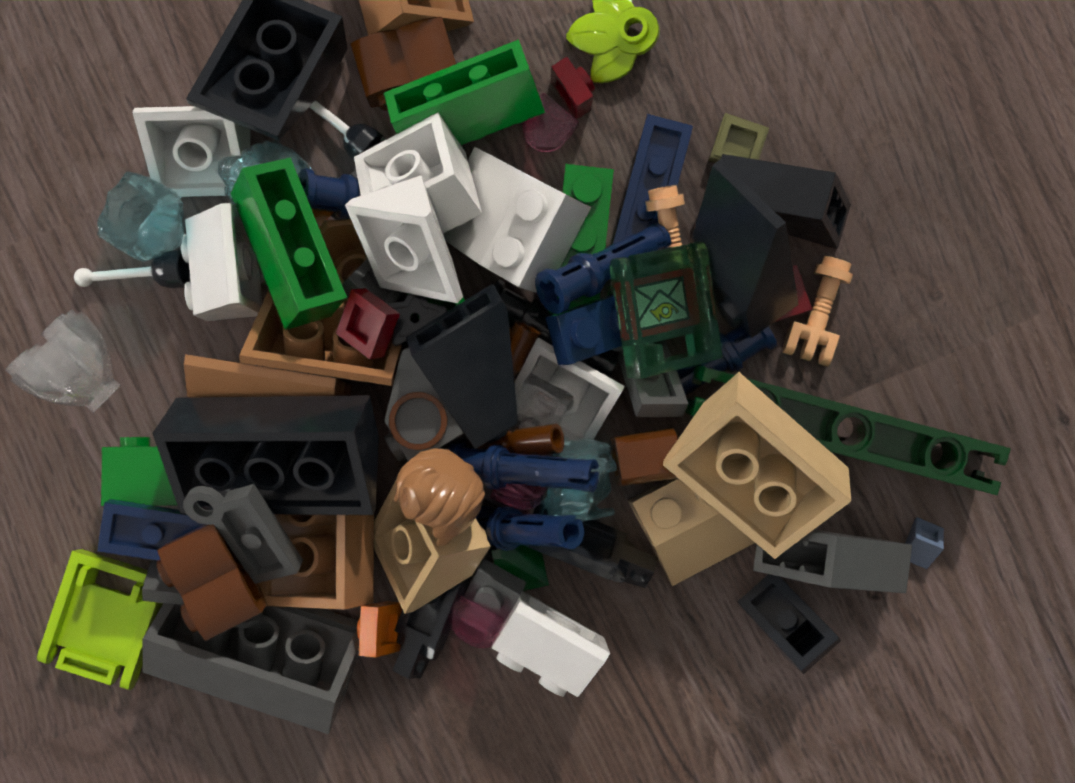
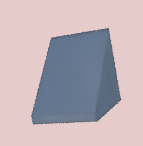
M918 517L915 518L905 544L912 545L910 563L928 569L944 550V528Z

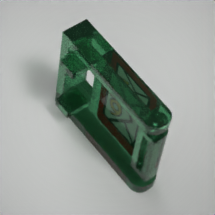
M694 242L687 245L634 254L628 258L620 257L610 261V274L627 378L643 379L723 358L708 252L703 242ZM685 335L688 353L664 358L662 344L650 343Z

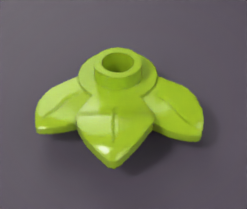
M592 0L595 12L578 18L566 34V39L572 46L582 52L594 55L591 67V80L593 83H608L627 75L631 71L636 57L650 51L659 38V23L654 14L646 8L634 7L631 0ZM640 23L643 25L639 35L634 37L627 35V31L632 24Z

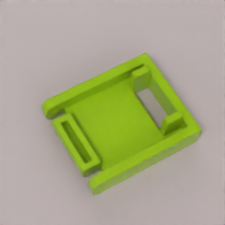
M73 550L37 654V661L45 664L51 663L57 654L59 646L65 648L61 649L55 668L112 685L118 679L122 666H125L120 681V688L132 690L137 683L143 665L142 639L163 603L143 601L142 587L148 570L87 550ZM99 570L137 581L133 586L131 595L95 584Z

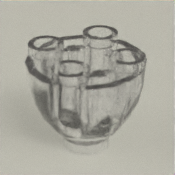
M72 309L65 315L62 313L41 333L48 340L42 347L37 343L30 350H24L5 369L12 376L10 381L23 391L54 404L86 406L92 413L121 386L113 377L112 361L103 336L83 312L76 314Z

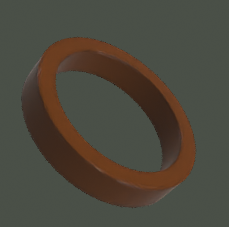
M412 392L402 396L393 405L389 415V427L393 437L399 444L412 450H424L433 447L443 438L447 430L448 418L444 406L437 398L424 392ZM416 398L431 401L438 408L441 415L439 432L432 440L423 444H413L406 441L399 434L396 427V416L401 406L407 401Z

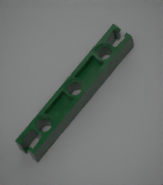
M696 365L692 383L701 385L702 381L711 383L712 379L725 384L735 375ZM748 379L830 452L998 496L1001 482L984 477L985 472L973 470L971 477L966 476L963 471L968 462V453L971 450H976L978 454L995 458V464L1005 466L1011 448ZM695 397V400L687 399L688 406L685 413L694 416L705 402V399ZM850 418L853 424V431L847 440L841 442L837 435L838 426L844 419ZM940 443L943 449L942 457L933 465L930 459L931 451L935 445Z

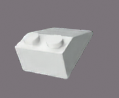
M474 147L468 163L482 214L461 226L443 233L445 241L481 266L517 287L537 293L535 288L537 273L547 268L557 270L561 267L591 207Z

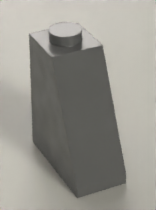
M813 530L776 559L757 545L753 571L830 588L906 593L912 545L876 538Z

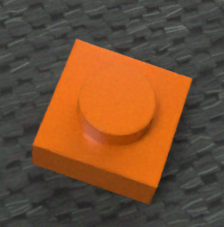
M384 601L361 606V614L357 623L359 656L377 658L401 650V645L397 643L399 633L394 631L402 612L399 602Z

